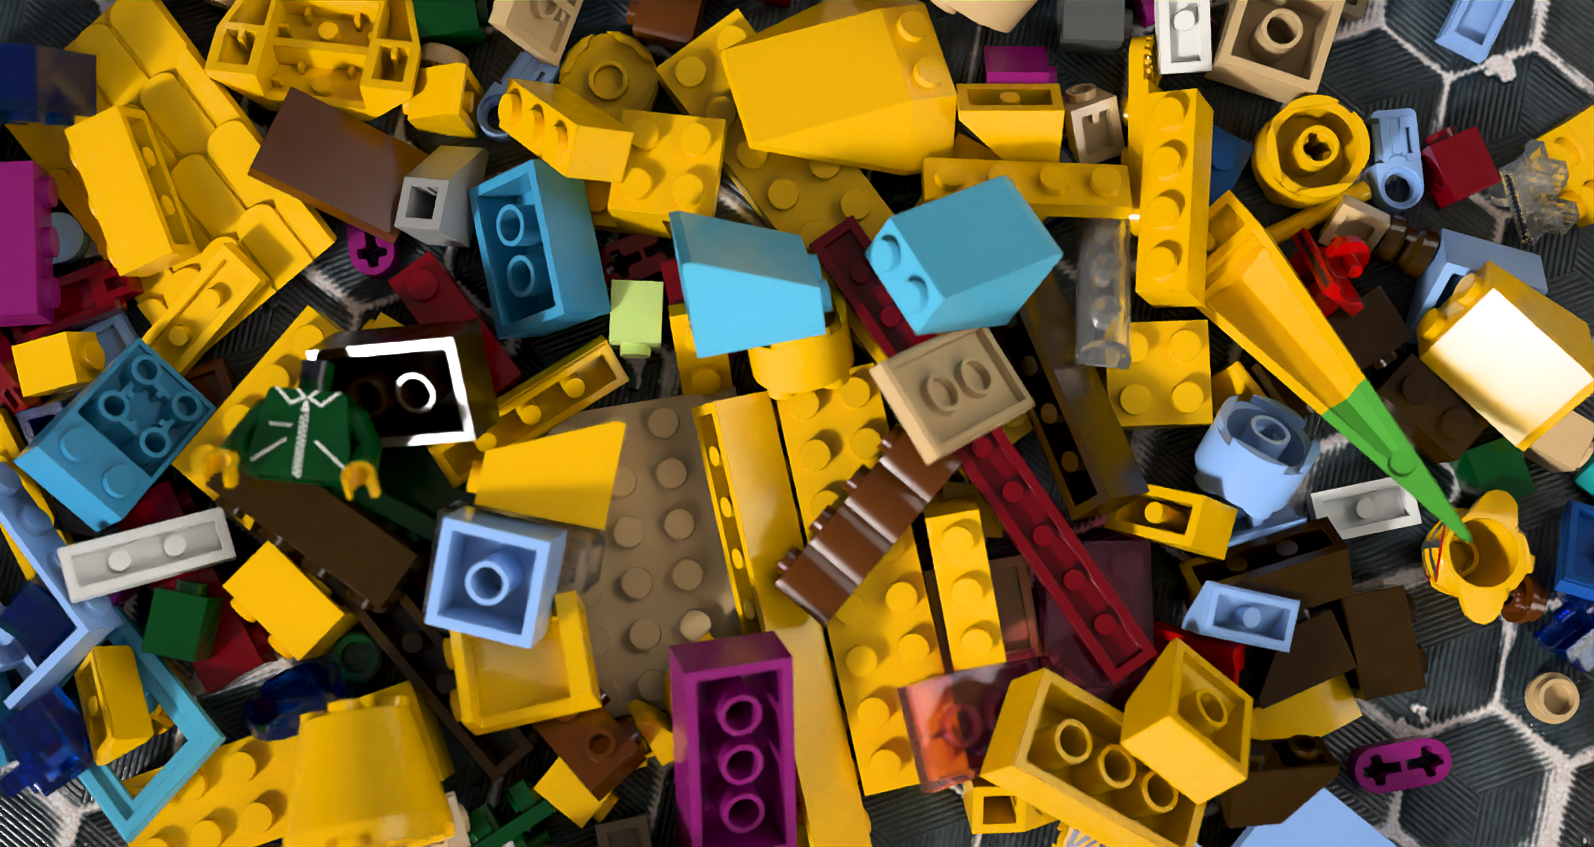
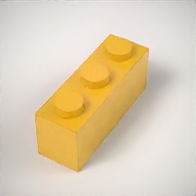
M509 78L506 93L501 97L498 106L499 127L565 177L622 183L634 135L633 131L564 85Z
M116 105L64 129L70 144V159L81 173L89 194L87 199L88 206L100 223L107 242V256L112 265L117 268L119 276L149 277L200 254L145 110Z
M974 494L930 502L923 510L954 671L1007 662L981 519Z

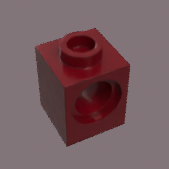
M1453 125L1425 138L1428 147L1420 151L1423 180L1437 211L1482 192L1502 181L1476 126L1457 133Z

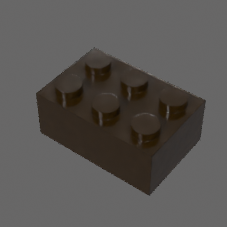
M479 319L335 332L306 350L308 359L323 360L335 364L331 392L348 394L357 402L358 407L367 411L380 437L382 448L476 441L500 420Z

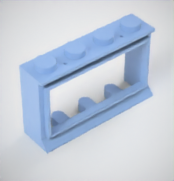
M0 462V522L77 627L43 661L0 602V673L16 669L24 679V682L4 701L9 710L51 698V690L89 654L94 646H97L115 627L121 626L124 622L113 609L107 595L71 604L57 552L58 548L66 547L67 545L52 526L48 514L39 508L22 485L20 476L6 462Z

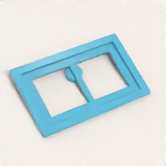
M112 605L124 623L119 627H115L97 646H101L107 638L112 645L131 646L140 680L142 681L141 684L149 714L160 704L188 741L134 799L108 764L97 766L96 762H94L89 738L56 695L75 674L84 659L51 690V698L28 704L26 707L125 842L130 843L227 738L162 657L157 654L141 651L144 635L121 606L114 607Z

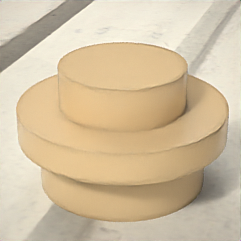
M1540 673L1531 679L1525 690V703L1529 712L1536 719L1545 723L1559 724L1565 722L1574 715L1579 706L1580 698L1577 687L1570 678L1561 673Z

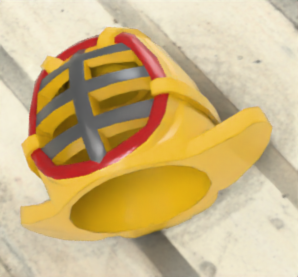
M1502 490L1486 492L1470 509L1454 508L1472 535V542L1462 540L1438 519L1421 545L1422 569L1431 586L1444 594L1458 598L1464 615L1471 621L1484 625L1494 621L1500 614L1504 601H1507L1511 590L1519 585L1526 574L1533 572L1535 556L1530 554L1525 534L1519 531L1518 505L1507 491Z

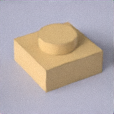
M1345 193L1320 230L1318 242L1328 247L1335 236H1358L1365 241L1371 254L1389 228L1391 215Z

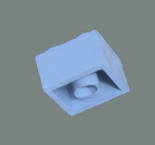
M463 506L443 517L425 624L531 649L549 633L555 601L554 595H556L568 530L470 506Z

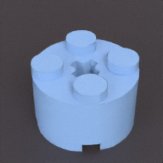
M1239 395L1231 396L1223 403L1196 449L1194 459L1197 472L1194 479L1196 484L1205 492L1218 494L1225 500L1242 507L1247 514L1256 519H1267L1271 516L1272 512L1284 508L1289 503L1320 454V443L1316 435L1312 441L1303 431L1307 422L1288 406L1260 395H1253L1249 402L1237 401Z

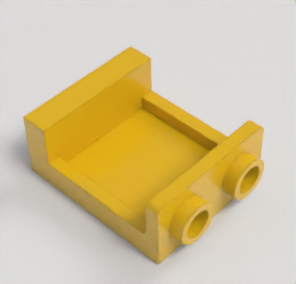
M575 590L554 595L555 606L553 607L549 633L531 649L449 629L450 637L444 638L443 649L448 668L450 670L455 669L457 689L450 691V701L457 722L462 721L477 736L602 707L586 608Z

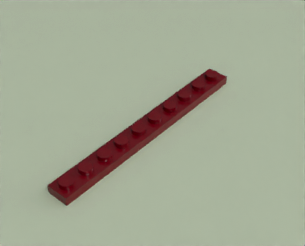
M851 215L810 243L809 249L813 254H817L819 263L843 295L879 350L888 359L936 337L935 333L915 334L865 257L864 253L872 242L855 217ZM1001 427L952 452L962 461L961 468L1110 683H1117L1158 654Z

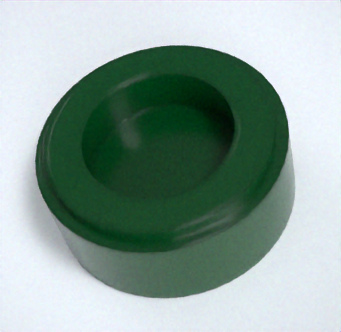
M355 631L345 634L335 643L331 653V663L334 671L340 678L350 683H362L375 678L383 670L386 662V652L367 631Z

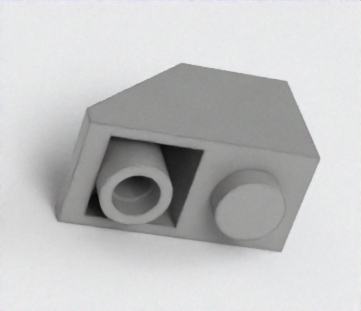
M444 145L438 147L404 177L394 227L428 245L470 248L475 224L468 190L483 183L489 151L485 148Z

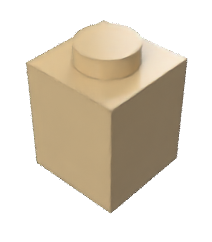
M1572 410L1525 451L1521 450V453L1552 473L1575 471L1576 468L1582 467L1589 460L1594 451V442L1592 441L1594 438V423Z

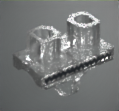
M1530 139L1525 144V151L1522 156L1499 169L1502 181L1488 188L1490 200L1493 204L1509 207L1521 243L1534 245L1546 232L1564 235L1579 220L1580 214L1577 203L1559 199L1558 193L1567 185L1569 178L1566 161L1548 158L1544 141Z

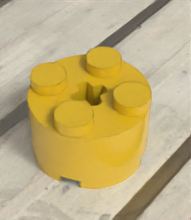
M1304 96L1282 108L1257 132L1253 142L1254 150L1251 154V167L1258 185L1270 202L1291 208L1306 209L1331 200L1356 181L1369 159L1370 139L1363 120L1355 111L1351 113L1347 108L1338 103L1339 100L1330 96ZM1305 152H1314L1315 160H1312L1311 156L1306 155Z
M830 287L832 311L823 313L826 334L747 349L754 379L767 389L769 397L775 400H787L794 397L797 393L810 392L821 388L835 389L842 387L849 381V370L854 363L855 354L845 299L838 290Z

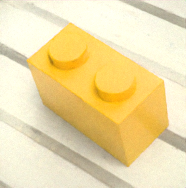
M1147 484L1150 492L1119 510L1109 513L1104 528L1137 540L1224 560L1238 509L1204 495Z

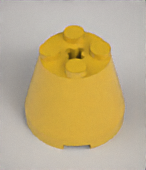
M408 696L384 698L376 701V707L362 708L361 699L339 700L328 703L327 710L300 715L301 724L299 725L283 835V847H403L404 845L406 847H422L456 836L453 812L410 708Z

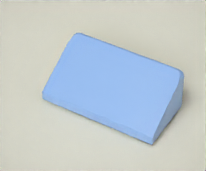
M1206 581L1185 615L1181 628L1201 635L1289 653L1300 601Z

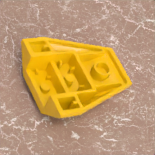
M236 0L216 27L204 70L207 76L270 111H279L292 86L358 120L372 121L413 97L422 58L413 0Z
M825 0L723 49L720 54L750 149L902 176L921 173L923 157H953L957 92L926 5L919 0Z

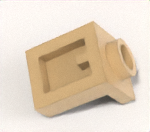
M1091 83L1079 84L1068 88L1065 91L1066 95L1062 96L1065 110L1064 123L1072 162L1096 164L1121 155L1125 145L1116 95L1097 88L1095 84Z

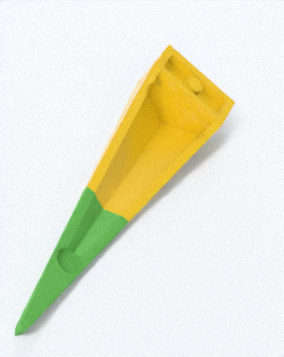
M1228 189L1209 207L1204 306L1195 307L1328 421L1464 541L1472 542V535L1271 234L1236 195Z

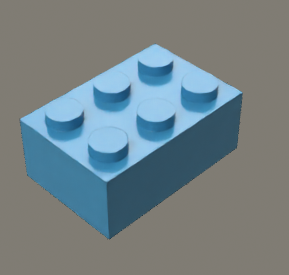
M532 159L468 190L498 339L544 337L611 312L584 179L565 177L542 159Z

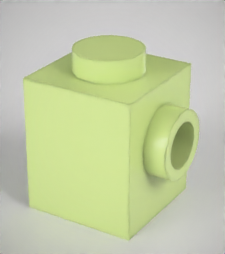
M612 280L609 344L612 350H620V357L647 359L651 357V351H661L664 282Z

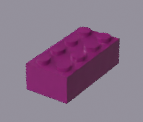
M774 630L669 646L677 838L681 847H797L793 656Z

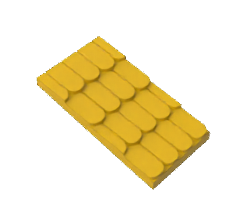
M116 0L112 6L89 27L84 29L54 59L49 61L18 92L13 94L0 107V114L5 126L32 160L55 179L59 199L94 241L101 257L104 260H109L106 253L107 242L99 221L94 217L88 206L87 199L89 194L81 173L70 159V144L64 129L116 105L146 111L200 254L149 277H139L144 293L134 297L139 303L137 307L153 326L224 243L232 242L270 278L210 346L211 348L336 241L337 237L315 207L247 175L264 138L226 87L206 75L204 70L206 60L161 0Z

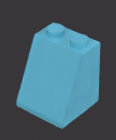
M999 176L889 217L864 255L915 334L923 335L1007 325L1064 253L1009 176Z
M684 211L668 212L685 308L698 359L826 334L823 313L832 311L829 286L826 279L822 280L817 254L808 255L801 235Z

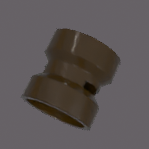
M1391 212L1389 213L1391 215L1390 226L1371 252L1370 259L1380 264L1393 263L1398 266L1400 273L1412 279H1417L1431 262L1439 245L1440 235L1426 227L1416 229L1409 226L1407 218Z

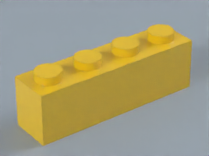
M1197 88L1146 93L1135 292L1153 308L1204 306L1214 110Z

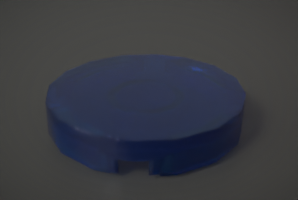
M317 662L303 663L286 669L265 681L259 688L262 695L255 702H253L251 697L248 698L244 704L241 716L255 739L266 742L284 740L298 735L299 725L301 724L300 715L327 710L328 703L345 700L348 684L336 664L327 662L325 668H320Z

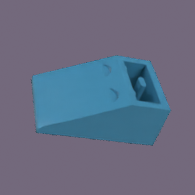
M138 337L51 420L13 462L95 532H98L122 520L217 408Z

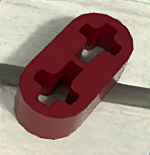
M634 233L609 244L599 254L605 283L610 287L612 280L649 281L662 275L659 263L675 260L676 256L667 259L662 252L647 258L645 252L658 247L659 240L657 236ZM620 253L625 260L641 255V261L628 267V277L621 279L617 273L608 275L607 269L613 266L612 257L615 254Z

